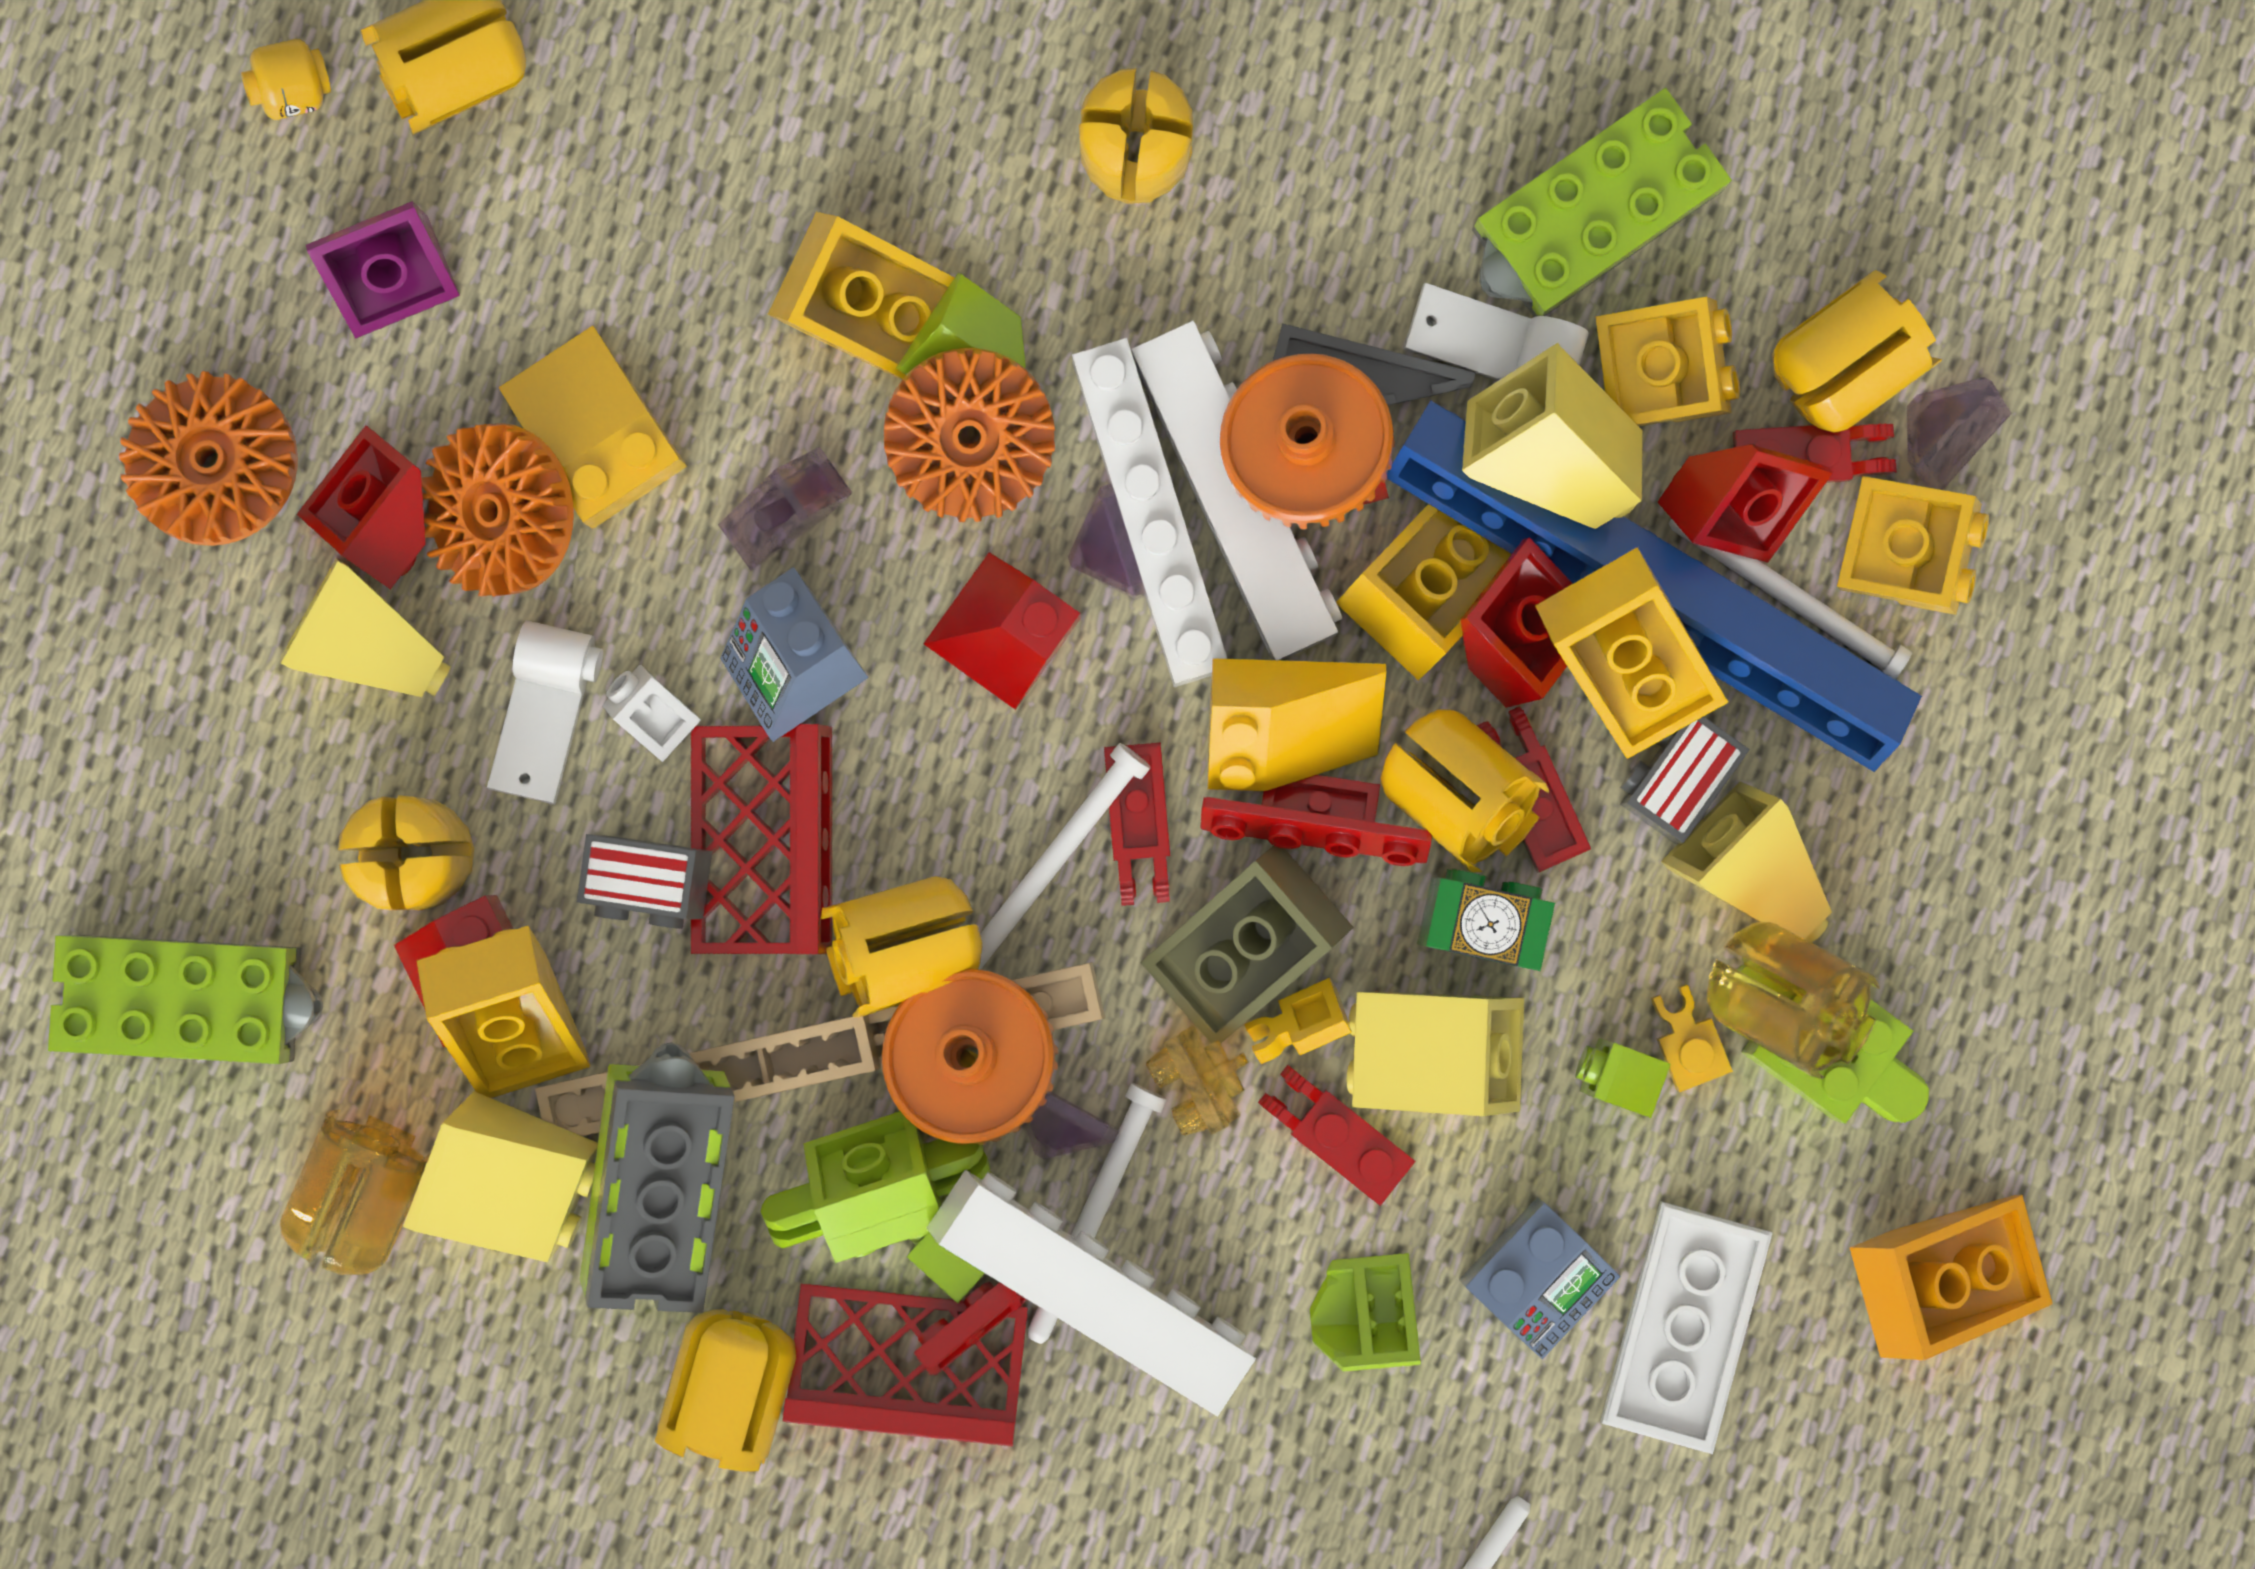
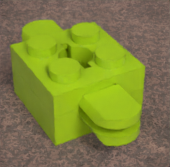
M1808 961L1794 981L1770 964L1763 962H1748L1740 965L1732 972L1727 982V997L1730 1003L1760 1026L1741 1052L1829 1118L1846 1124L1861 1102L1884 1119L1892 1122L1906 1123L1916 1119L1924 1112L1929 1100V1088L1919 1074L1895 1057L1914 1031L1821 962Z
M899 1111L803 1143L809 1183L768 1196L761 1206L760 1213L776 1246L787 1248L824 1235L835 1263L853 1257H864L877 1249L907 1239L921 1238L929 1234L926 1228L942 1205L940 1196L951 1192L965 1170L983 1180L987 1172L990 1173L991 1165L984 1152L983 1145H959L941 1139L926 1143L921 1130L914 1126Z

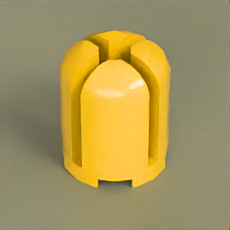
M424 0L361 29L360 33L365 46L371 44L378 58L376 64L381 73L379 76L401 119L403 120L413 115V118L408 119L412 135L515 88L524 77L526 68L524 47L513 22L506 20L505 15L507 11L501 0Z
M1136 68L1120 69L1101 78L1085 96L1081 108V124H1079L1081 163L1090 181L1102 190L1107 197L1127 204L1150 203L1154 199L1170 192L1184 178L1192 156L1193 113L1183 90L1166 75L1152 70L1150 71L1148 90H1136ZM1135 131L1143 133L1138 162L1127 160L1129 157L1127 137L1130 139V132Z
M1877 270L1869 273L1780 338L1772 352L1774 376L1780 387L1785 391L1790 388L1795 394L1791 396L1790 402L1802 417L1820 429L1833 433L1849 429L1942 361V359L1931 357L1927 347L1934 343L1936 339L1924 318L1909 298L1901 303L1898 299L1892 298L1878 284L1887 276Z
M1437 709L1418 718L1405 730V733L1478 795L1481 800L1476 805L1472 803L1422 759L1412 752L1406 751L1396 742L1386 756L1380 777L1384 792L1391 802L1422 829L1428 830L1432 837L1470 872L1480 873L1482 870L1475 865L1476 863L1485 860L1497 850L1508 856L1524 840L1539 819V816L1532 811L1538 798L1539 790L1541 788L1549 793V789L1542 779L1524 767L1460 712L1450 709Z
M398 795L397 798L383 796L369 800L351 814L340 833L338 850L359 851L358 863L339 864L343 880L357 898L377 909L420 911L443 905L460 891L468 875L472 872L474 846L469 828L462 822L454 810L433 799ZM407 844H414V846L418 847L430 846L432 856L402 860L401 849L402 847H408Z
M933 876L822 908L821 920L832 917L835 940H833L832 946L826 947V952L841 996L852 993L859 1006L853 1013V1017H862L900 1005L901 1002L921 992H930L953 982L943 980L957 972L967 969H979L982 954V939L979 927L976 924L958 927L966 921L965 916L971 915L974 911L967 895L951 879Z
M713 1309L697 1314L685 1326L654 1441L662 1448L681 1457H684L686 1448L699 1455L720 1460L718 1468L742 1472H758L761 1463L764 1464L765 1459L769 1456L796 1361L794 1340L776 1324H772L770 1321L753 1314L727 1311L725 1309Z

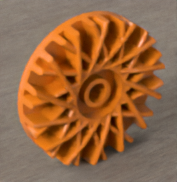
M959 348L938 353L922 361L898 384L890 399L885 415L884 449L889 468H892L898 486L905 489L906 495L910 499L914 497L919 501L925 511L934 510L937 516L944 518V514L958 518L959 522H966L967 518H973L974 522H980L984 516L995 514L996 518L1002 517L1004 510L1009 509L1013 511L1017 508L1018 502L1026 496L1028 498L1033 496V489L1042 484L1043 475L1047 467H1050L1052 464V452L1055 450V425L1051 407L1044 391L1036 379L1024 367L997 352L979 348ZM966 426H973L979 430L980 437L974 443H964L958 437L960 430Z
M1322 354L1291 355L1272 361L1256 370L1233 394L1224 412L1220 430L1221 457L1230 482L1233 484L1239 497H1243L1254 512L1260 511L1266 520L1270 521L1271 517L1281 520L1286 527H1291L1293 523H1298L1300 529H1307L1308 523L1320 522L1322 527H1327L1330 520L1334 518L1338 523H1341L1345 520L1344 514L1354 508L1359 512L1364 508L1363 502L1365 500L1373 501L1375 489L1380 482L1385 483L1387 479L1386 471L1392 467L1391 456L1393 447L1395 448V440L1389 408L1373 381L1355 366L1341 359ZM1305 433H1312L1317 436L1310 443H1297L1298 438Z
M202 371L199 378L193 374H186L188 380L179 384L168 380L164 383V392L158 389L152 391V395L155 398L146 407L140 403L136 406V410L140 415L138 418L130 417L128 420V424L132 427L129 438L121 437L120 443L126 448L125 452L119 453V459L125 465V474L120 476L122 481L128 485L126 489L128 496L134 500L138 506L136 509L148 521L164 533L180 541L196 545L215 546L233 543L251 536L265 527L281 511L295 483L298 453L295 436L287 418L259 388H254L240 377L236 380L224 373V377H214L209 372ZM217 452V462L211 467L204 468L205 460L211 454Z
M495 423L457 429L456 434H450L446 437L450 441L449 445L432 449L434 458L428 459L425 464L435 468L433 475L421 478L422 488L426 491L422 493L423 500H428L429 513L424 514V524L427 525L425 527V538H434L438 547L428 551L427 556L430 558L439 557L436 565L437 569L452 570L455 573L449 580L450 583H462V590L464 591L479 590L478 596L492 595V597L529 591L545 582L554 573L563 560L571 540L574 509L572 493L566 473L548 445L524 428L511 424Z
M967 969L954 973L943 980L953 982L930 992H921L900 1003L885 1033L882 1048V1068L885 1083L892 1100L905 1118L914 1126L935 1138L959 1145H983L988 1141L998 1142L1001 1140L1000 1137L1010 1132H1018L1021 1130L1020 1126L1023 1123H1030L1033 1120L1032 1114L1039 1106L1045 1105L1047 1101L1045 1095L1047 1092H1051L1054 1087L1051 1080L1054 1069H1058V1063L1055 1061L1058 1047L1054 1044L1052 1035L1054 1029L1047 1020V1013L1038 1005L1030 993L1002 975L984 970ZM968 1047H976L978 1050L976 1062L969 1068L964 1067L961 1063L962 1052Z

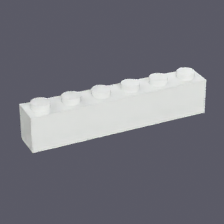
M1193 320L1131 349L1140 378L1271 660H1284L1336 636L1338 630L1334 623L1341 620L1342 616L1330 590L1327 588L1319 592L1310 571L1318 568V564L1306 538L1302 537L1295 540L1290 527L1284 526L1281 520L1271 517L1270 521H1268L1260 511L1254 512L1250 508L1249 503L1243 497H1239L1227 475L1221 457L1220 430L1224 412L1237 388L1233 382L1223 385L1214 365L1222 362V357L1209 330L1200 334Z
M1124 338L1073 354L1074 370L1173 686L1177 687L1212 675V658L1227 659L1128 340Z
M967 1170L964 1171L926 1228L939 1245L1218 1417L1256 1360L1241 1344L1246 1337L1245 1334L1220 1317H1217L1213 1324L1197 1315L1201 1307L1173 1288L1167 1296L1152 1287L1156 1279L1135 1263L1126 1260L1121 1268L1105 1258L1110 1250L1087 1233L1080 1231L1075 1239L1059 1228L1064 1221L1041 1204L1034 1202L1030 1209L1012 1199L1017 1191L995 1175L987 1172L983 1180Z

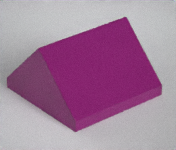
M413 201L306 244V250L355 339L460 296L430 220Z

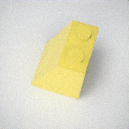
M1556 343L1467 401L1462 471L1473 480L1597 529L1613 518H1621L1627 515L1642 501L1643 430Z
M1357 992L1356 1003L1352 1005L1349 1014L1351 1035L1355 1037L1354 1060L1350 1062L1347 1070V1088L1349 1093L1353 1094L1352 1107L1472 1116L1520 1112L1524 998Z
M473 1091L442 1122L403 1227L423 1234L548 1262L560 1246L569 1248L576 1236L582 1216L575 1214L574 1211L580 1195L588 1198L591 1194L595 1163L593 1162L597 1154L598 1143Z

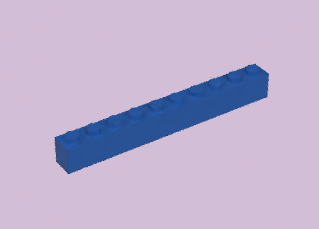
M1430 400L1393 461L1391 469L1387 471L1388 480L1511 554L1523 539L1530 537L1573 584L1638 547L1713 676L1873 772L1901 744L1922 696L1624 516L1613 518L1597 529H1594L1469 478L1462 471L1466 421Z

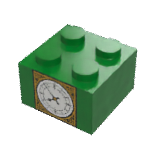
M1447 869L1445 878H1431L1417 945L1541 971L1555 907L1554 902L1541 900L1542 888L1511 881L1502 882L1501 891L1484 887L1486 876L1457 869Z

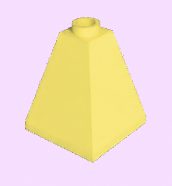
M337 557L281 655V664L290 669L422 697L425 691L435 696L451 668L450 665L442 662L444 656L346 562Z
M1741 781L1695 826L1685 842L1677 844L1661 861L1673 873L1799 945L1801 943L1804 945L1812 943L1824 933L1828 926L1826 918L1832 911L1789 807L1780 798Z

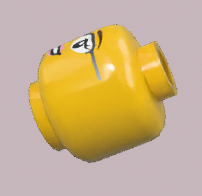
M292 39L254 49L250 56L251 70L241 72L250 106L261 104L265 114L273 120L314 112L322 106L323 94L331 93L327 70L319 48L310 50L305 41L301 39Z

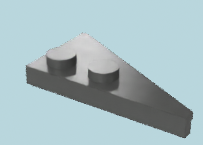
M1283 323L1273 361L1297 354H1322L1341 359L1361 370L1373 381L1383 395L1387 406L1470 388L1476 374L1475 372Z

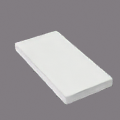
M1660 1201L1600 1420L1602 1424L1713 1454L1772 1232Z

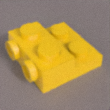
M1706 296L1595 316L1605 392L1638 426L1669 421L1677 423L1732 413L1730 400L1739 399V379L1734 365L1725 366L1723 344L1732 342V325L1728 310L1726 308L1718 310L1716 300Z
M1862 476L1837 587L1842 591L1895 600L1900 605L1956 615L1959 602L1969 603L1974 592L1976 570L1967 567L1972 546L1982 548L1989 526V514L1980 513L1982 504L1974 495Z

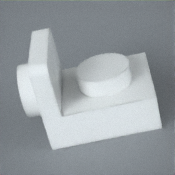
M639 665L632 673L625 671L618 676L610 685L606 694L608 699L603 704V708L613 720L662 762L701 721L693 711L656 680L642 665Z

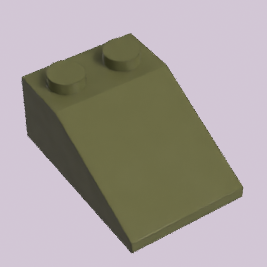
M1273 845L1140 963L1216 1048L1331 950L1354 927L1284 848Z

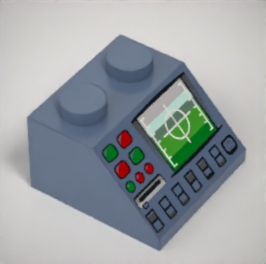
M794 567L746 598L720 657L773 742L868 679L865 671L828 614Z
M1537 1197L1459 1280L1506 1327L1543 1359L1621 1276L1545 1202Z

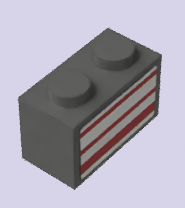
M1704 716L1657 742L1656 744L1661 748L1649 765L1640 760L1620 787L1628 793L1620 805L1675 844L1685 842L1750 750Z
M586 834L576 903L595 905L594 916L628 920L629 912L635 911L650 914V925L683 929L684 919H703L713 851L607 835Z

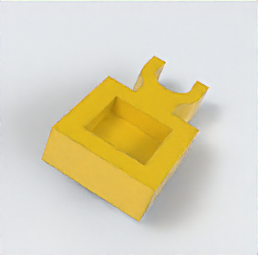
M1330 977L1278 1000L1282 1014L1273 1018L1260 1017L1244 1024L1246 1031L1254 1042L1268 1036L1265 1041L1251 1046L1253 1053L1261 1064L1278 1057L1289 1045L1293 1044L1299 1055H1303L1352 1033L1338 990Z
M1686 984L1678 987L1683 997V1006L1675 1013H1670L1665 1009L1661 995L1651 997L1658 1016L1668 1022L1672 1031L1669 1034L1656 1038L1665 1062L1671 1064L1669 1072L1677 1092H1683L1733 1072L1712 1018L1695 1023L1692 1016L1694 999L1689 986Z

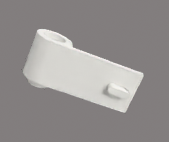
M1424 283L1403 349L1499 381L1556 343L1579 365L1589 332L1579 325L1548 316L1528 318Z
M527 620L523 623L513 657L512 671L516 680L487 785L489 790L555 805L587 681L596 682L602 665L603 649L595 647V636Z

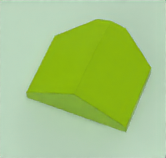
M957 273L896 367V369L907 375L922 361L938 353L959 348H979L1007 356L1025 368L1021 317L960 273Z
M1409 1253L1332 1260L1326 1272L1327 1276L1310 1307L1313 1343L1342 1371L1421 1365Z

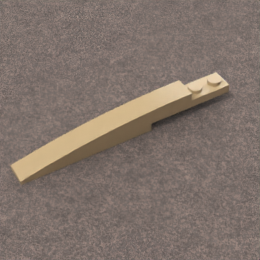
M1093 962L1012 980L1035 998L1038 1005L1047 1013V1020L1054 1030L1105 1018ZM899 1005L858 1018L848 1016L690 1052L689 1055L701 1070L724 1071L735 1096L734 1102L882 1069V1048L885 1033ZM608 1071L535 1088L541 1119L581 1136L599 1133Z

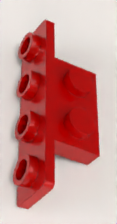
M1314 775L1264 791L1261 805L1212 797H1204L1202 803L1200 828L1205 831H1211L1214 836L1225 840H1240L1244 837L1268 840L1270 844L1284 849H1295L1304 845L1323 848L1329 854L1337 857L1350 858L1358 854L1382 857L1385 862L1396 866L1427 863L1432 835L1428 830L1375 822L1380 784Z

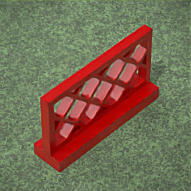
M799 724L781 736L790 737V761L776 776L755 756L770 739L762 726H695L692 729L691 848L713 851V855L721 847L741 869L721 890L710 879L708 880L707 890L714 897L707 905L705 901L703 919H691V954H827L826 947L832 946V917L821 920L822 908L832 905V726ZM707 737L726 738L741 753L738 759L721 776L706 763ZM739 738L757 739L747 747ZM748 761L769 782L749 804L727 784ZM706 775L714 782L707 791ZM789 775L790 790L783 784ZM720 790L741 810L737 817L721 833L706 820V804ZM775 790L790 803V819L776 833L755 812ZM748 818L769 839L749 861L728 841ZM706 832L714 839L707 848ZM789 832L790 847L782 840ZM775 847L790 861V876L776 890L755 869ZM748 875L769 896L749 918L728 898L729 894ZM789 889L790 904L782 897ZM721 904L741 924V927L726 942H706V917ZM775 904L790 918V942H770L755 926ZM749 933L757 942L739 941Z
M801 1283L794 1334L796 1361L788 1385L787 1398H785L782 1422L1013 1447L1028 1308L1019 1307L1007 1317L1015 1319L1013 1343L994 1358L980 1340L975 1343L988 1360V1363L965 1382L961 1383L948 1366L944 1368V1372L957 1388L939 1403L924 1402L910 1384L912 1380L926 1370L921 1364L904 1377L885 1353V1350L910 1330L919 1338L922 1332L916 1325L934 1310L949 1311L955 1319L959 1316V1313L967 1309L963 1304L964 1301L960 1300L957 1303L951 1299ZM812 1297L836 1299L850 1317L824 1339L809 1322ZM844 1300L865 1302L867 1304L854 1313ZM878 1304L892 1305L907 1324L879 1345L859 1319ZM902 1307L921 1308L924 1310L911 1320ZM855 1324L875 1350L848 1371L829 1348L828 1344ZM809 1331L818 1344L805 1353L807 1333ZM823 1349L843 1376L824 1391L801 1389L804 1364ZM1011 1353L1008 1377L998 1363ZM880 1355L900 1382L881 1397L867 1396L853 1376ZM991 1368L996 1370L1008 1386L1005 1410L981 1408L967 1391L969 1386ZM848 1381L857 1394L835 1391ZM905 1387L915 1401L892 1397ZM962 1393L972 1407L950 1405L949 1403Z

